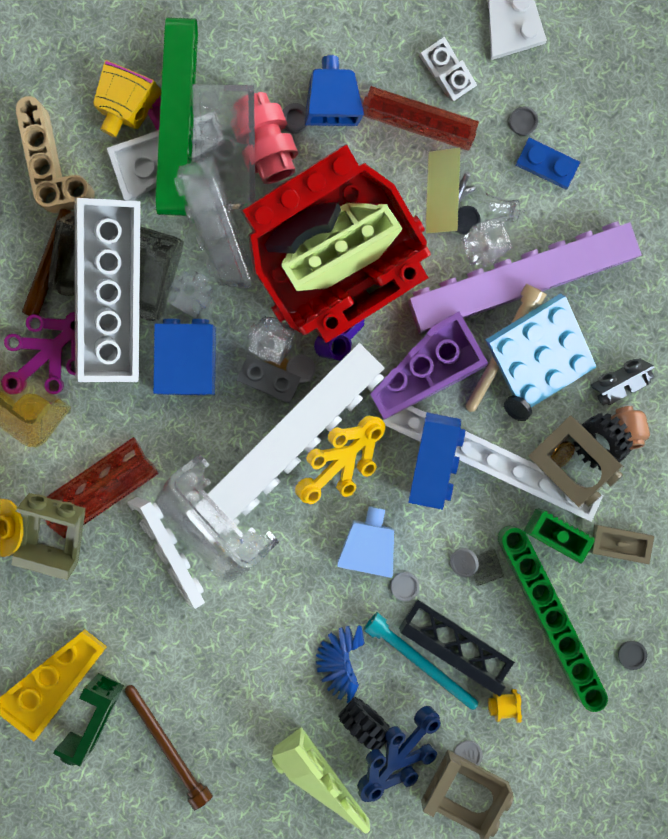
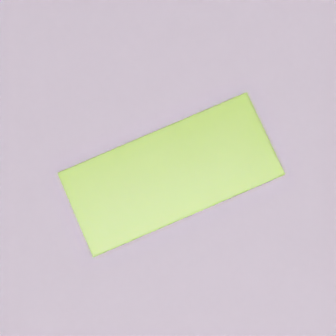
M460 148L431 151L428 154L426 234L458 231Z

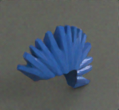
M358 625L354 638L350 626H346L345 631L343 627L339 628V640L331 632L328 634V637L332 644L322 641L321 645L323 647H318V651L321 654H316V657L323 659L316 661V665H321L317 668V672H332L321 679L322 683L334 680L327 690L330 691L335 688L333 696L340 691L337 698L339 700H342L347 693V703L352 700L359 686L349 659V652L365 644L361 625Z

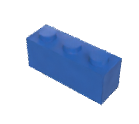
M426 412L408 503L443 510L445 500L451 501L454 484L449 483L451 473H457L460 457L455 456L456 447L463 446L466 432L465 429H461V419Z

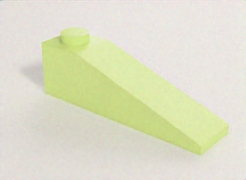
M302 727L274 747L272 763L280 774L285 773L290 781L366 834L370 831L369 818Z

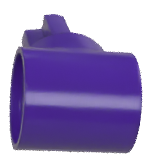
M365 320L360 321L327 343L318 335L314 343L316 354L321 358L341 361L351 351V339L362 329ZM334 342V348L331 350V345Z

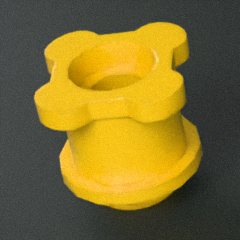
M511 689V694H501L499 697L493 693V698H488L489 714L495 717L496 722H500L503 718H515L516 723L522 722L521 696L517 693L516 689Z

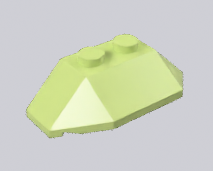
M346 203L340 206L341 212L332 232L315 235L302 243L294 254L287 253L281 265L296 291L329 288L379 259L402 231L401 225L387 204Z

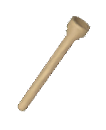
M526 283L521 292V295H523L520 300L522 304L511 323L531 312L533 308L536 309L538 304L542 305L547 294ZM493 356L466 403V409L469 412H474L499 370Z

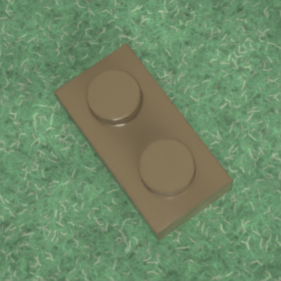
M594 524L592 536L595 542L590 549V553L650 564L655 536Z

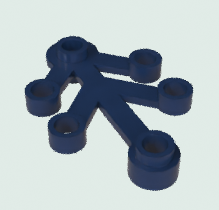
M424 706L417 711L414 716V723L417 725V728L406 741L405 734L398 726L391 727L386 732V757L379 749H374L367 754L365 759L368 764L367 774L357 784L358 795L362 801H377L381 798L385 789L403 783L406 787L414 785L419 775L412 766L408 765L420 760L423 764L428 765L436 759L437 752L430 744H425L420 749L411 752L426 733L432 734L436 732L441 725L440 716L431 706ZM403 768L401 772L391 775L394 771Z

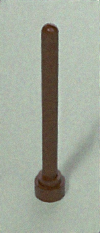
M128 685L125 688L126 696L187 788L188 792L186 794L189 797L187 801L194 811L201 808L213 797L207 786L197 783L135 686Z

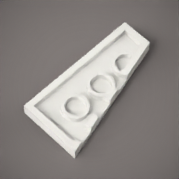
M487 0L491 60L546 43L547 39L534 0Z
M216 111L194 118L192 163L226 142ZM159 130L107 148L124 200L135 201L156 187Z
M139 497L128 501L127 504L131 511L137 510L141 514L143 519L139 524L144 533H147L151 540L155 539L157 541L154 549L165 565L170 564L171 568L168 569V573L186 603L194 609L204 604L205 602L201 596L204 590L195 577L191 578L187 570L190 568V564L183 553L178 554L174 546L177 540L169 528H164L160 520L164 517L155 502L151 504L150 501Z

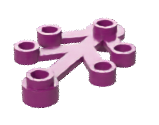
M75 312L68 314L65 319L43 318L40 315H30L26 319V327L32 332H40L43 329L61 330L62 332L54 339L21 337L18 334H9L5 337L4 345L9 351H19L21 349L41 350L21 369L8 372L2 377L1 386L6 393L15 395L23 392L27 386L26 380L49 359V378L45 381V390L49 394H58L63 390L64 383L61 379L62 348L69 341H71V359L66 363V369L68 373L75 375V372L71 369V364L75 361V330L72 327L75 321ZM34 318L40 320V327L37 329L31 326V321ZM12 337H16L19 341L16 348L10 346L9 342ZM10 378H14L17 381V387L14 389L8 385ZM52 380L59 383L57 391H53L50 388Z

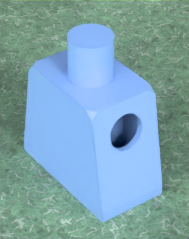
M368 506L365 522L353 520L338 558L337 567L392 578L394 529L382 526L385 509Z

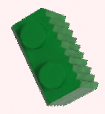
M540 508L535 509L524 529L526 534L580 564L584 562L595 542L593 536L584 533L582 530L568 524V522Z

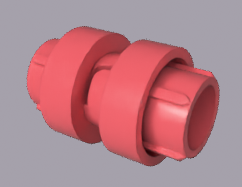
M264 92L253 93L240 99L235 104L238 116L233 120L232 126L239 143L249 144L243 152L249 171L251 173H259L264 184L276 183L293 175L295 167L292 160L296 158L298 151L292 135L281 133L287 126L281 105L270 103L267 94Z

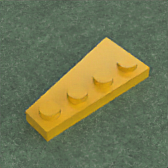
M83 630L0 697V716L34 742L99 659L107 646L88 631Z

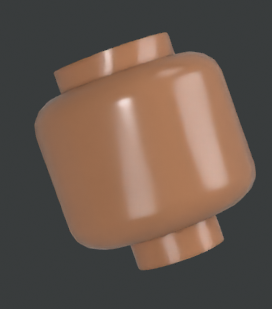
M633 406L616 409V414L611 417V420L618 417L620 419L618 424L621 426L625 423L627 426L624 430L625 433L631 432L632 437L628 441H633V446L629 449L633 450L645 446V441L650 437L645 413L640 410H633Z

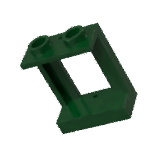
M98 673L84 687L79 699L95 706L96 710L83 737L70 732L54 750L53 754L60 757L63 763L79 767L83 764L95 748L124 685Z

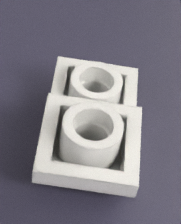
M445 37L419 54L423 63L452 102L477 86L463 60L459 62Z

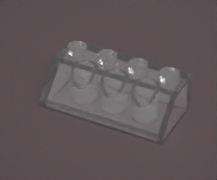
M192 84L197 209H243L256 201L254 85Z
M214 157L180 166L177 178H174L179 195H185L188 206H185V211L190 224L195 223L199 232L196 234V240L200 250H205L209 260H206V266L210 277L215 276L219 286L252 287V264Z

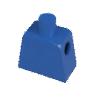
M324 56L322 58V69L313 70L309 81L305 126H358L364 115L355 73L352 70L339 69V58L337 56Z

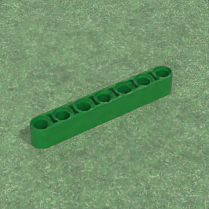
M167 17L165 20L156 182V211L158 215L188 216L198 48V24L196 18Z
M515 526L503 527L498 533V543L576 698L590 712L603 710L608 703L607 693L527 534ZM512 532H517L519 536L518 543L515 546L509 547L506 543L507 536ZM530 558L532 562L530 570L521 572L519 569L521 561ZM540 584L544 585L543 595L534 598L532 594L534 587ZM550 611H557L556 621L546 623L547 614ZM570 637L569 646L565 649H559L561 639ZM583 663L582 672L573 675V667L576 664ZM593 689L596 690V695L592 700H585L587 692Z

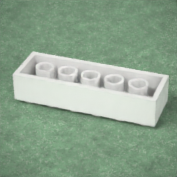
M75 198V376L78 382H138L140 201Z

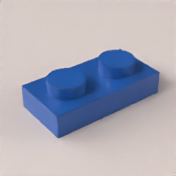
M529 137L515 166L567 190L579 167L580 161Z

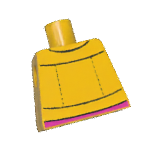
M105 60L93 101L94 107L102 115L106 116L100 130L116 138L122 124L138 129L148 116L149 109L153 108L151 106L161 96V89L153 79Z

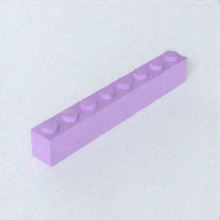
M619 221L602 227L603 232L593 235L592 231L577 235L574 242L566 244L565 240L558 241L549 245L548 251L538 253L537 249L522 254V260L511 263L510 259H506L494 264L495 269L484 272L483 268L468 273L467 279L457 282L456 278H451L441 282V288L430 291L429 287L413 292L414 297L409 299L408 304L418 333L421 334L429 331L435 324L457 312H460L464 319L519 300L523 296L521 292L526 283L541 291H545L638 258L642 254L631 223L620 226Z

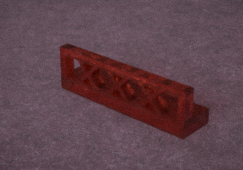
M373 86L370 87L368 96H365L362 106L364 117L467 151L470 150L474 142L479 124L477 120Z
M133 437L48 495L47 498L58 501L62 500V502H69L86 508L83 524L85 525L159 473L154 464L144 455L139 442ZM134 450L136 455L124 462L125 455ZM110 467L108 474L99 478L101 472ZM85 483L84 490L79 494H75L78 487ZM46 520L47 526L61 537L66 538V525Z

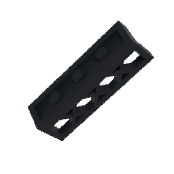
M418 599L416 600L399 627L400 633L500 697L506 688L502 681L515 662ZM419 608L430 615L432 625L420 628L411 622ZM434 617L442 623L435 624ZM447 626L452 628L456 641L441 642L438 640L436 629ZM433 630L434 636L430 635L426 631ZM458 633L466 637V639L459 640ZM475 643L478 645L480 656L466 658L462 654L460 644ZM457 645L458 652L452 649L451 646ZM482 648L490 654L483 655ZM497 657L505 663L497 677L487 671L485 660ZM481 661L482 667L475 664L474 662Z

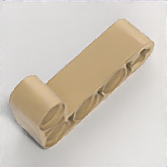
M32 96L21 98L16 105V115L35 201L48 212L59 213L62 208L67 210L75 209V198L94 199L93 187L83 177L79 175L62 177L51 120L46 108ZM40 137H44L43 143L40 146L34 147L35 141ZM50 164L49 171L44 175H40L41 168L44 165ZM79 186H84L83 194L79 197H74L75 189ZM51 192H56L55 199L50 203H46L47 195Z

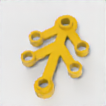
M366 416L358 423L357 427L346 429L336 427L332 429L328 434V441L335 448L325 450L313 449L307 454L306 460L314 469L322 468L327 461H334L315 480L313 478H304L298 482L295 487V493L300 500L308 504L316 503L321 497V488L341 469V477L336 488L344 497L351 496L356 490V484L352 481L356 455L362 448V457L357 463V470L365 477L371 476L376 471L377 466L372 458L375 442L385 432L384 421L379 417ZM355 439L350 445L344 446L348 440Z

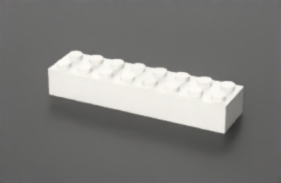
M358 343L189 514L214 539L219 534L225 537L240 523L237 517L241 513L246 516L260 503L257 497L262 492L267 495L281 482L277 477L283 471L288 474L301 462L298 456L304 450L309 453L322 441L318 436L325 429L330 432L342 421L339 415L346 408L351 412L362 401L363 398L360 394L366 388L372 391L383 380L384 377L381 373L385 368Z

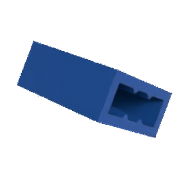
M163 319V324H155L153 394L215 395L216 327L213 324H209L207 319H192V324H180V319Z

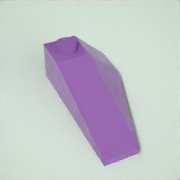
M457 312L435 324L370 395L385 420L488 366V362L461 313Z

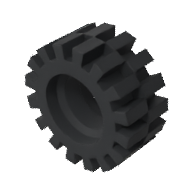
M598 413L581 424L595 439L596 433L602 435L610 446V450H606L619 462L630 454L631 450L629 448L633 446V441H628V439L632 435L631 432L625 433L624 430L627 426L625 423L620 426L618 424L620 421L618 417L611 420L612 414L606 413L603 416L602 413ZM574 441V447L580 448L576 451L578 456L581 454L585 456L582 461L584 463L590 461V467L595 468L598 466V469L601 470L599 464Z
M353 697L338 715L340 722L366 748L380 750L387 742L385 734L390 729L389 724L374 709H371L367 703L365 704L363 700Z

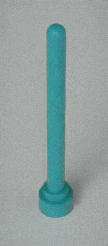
M376 612L366 623L363 631L372 638H383L469 709L474 710L478 707V701L392 632L386 623L387 619Z

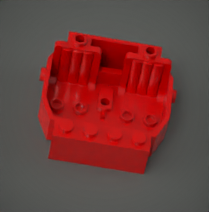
M347 144L339 147L240 210L252 229L248 237L253 270L275 304L271 309L280 323L285 320L291 328L302 333V335L315 330L317 335L327 343L429 278L420 263L431 255L427 247V241L422 233L425 231L422 222L416 215L412 216L395 184L366 163L358 165ZM330 202H338L340 206L346 203L387 204L401 225L402 231L379 259L329 288L296 291L281 265L287 253L268 252L265 247L269 236L282 222L308 207ZM374 284L382 286L371 294H368L366 290Z

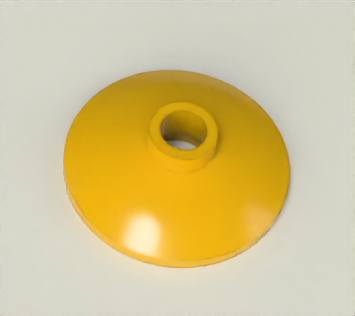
M0 499V557L14 554L20 547L23 538L24 528L21 513L16 512L17 506L8 499Z

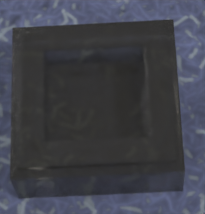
M495 549L476 554L479 567L476 573L473 574L477 586L504 577Z

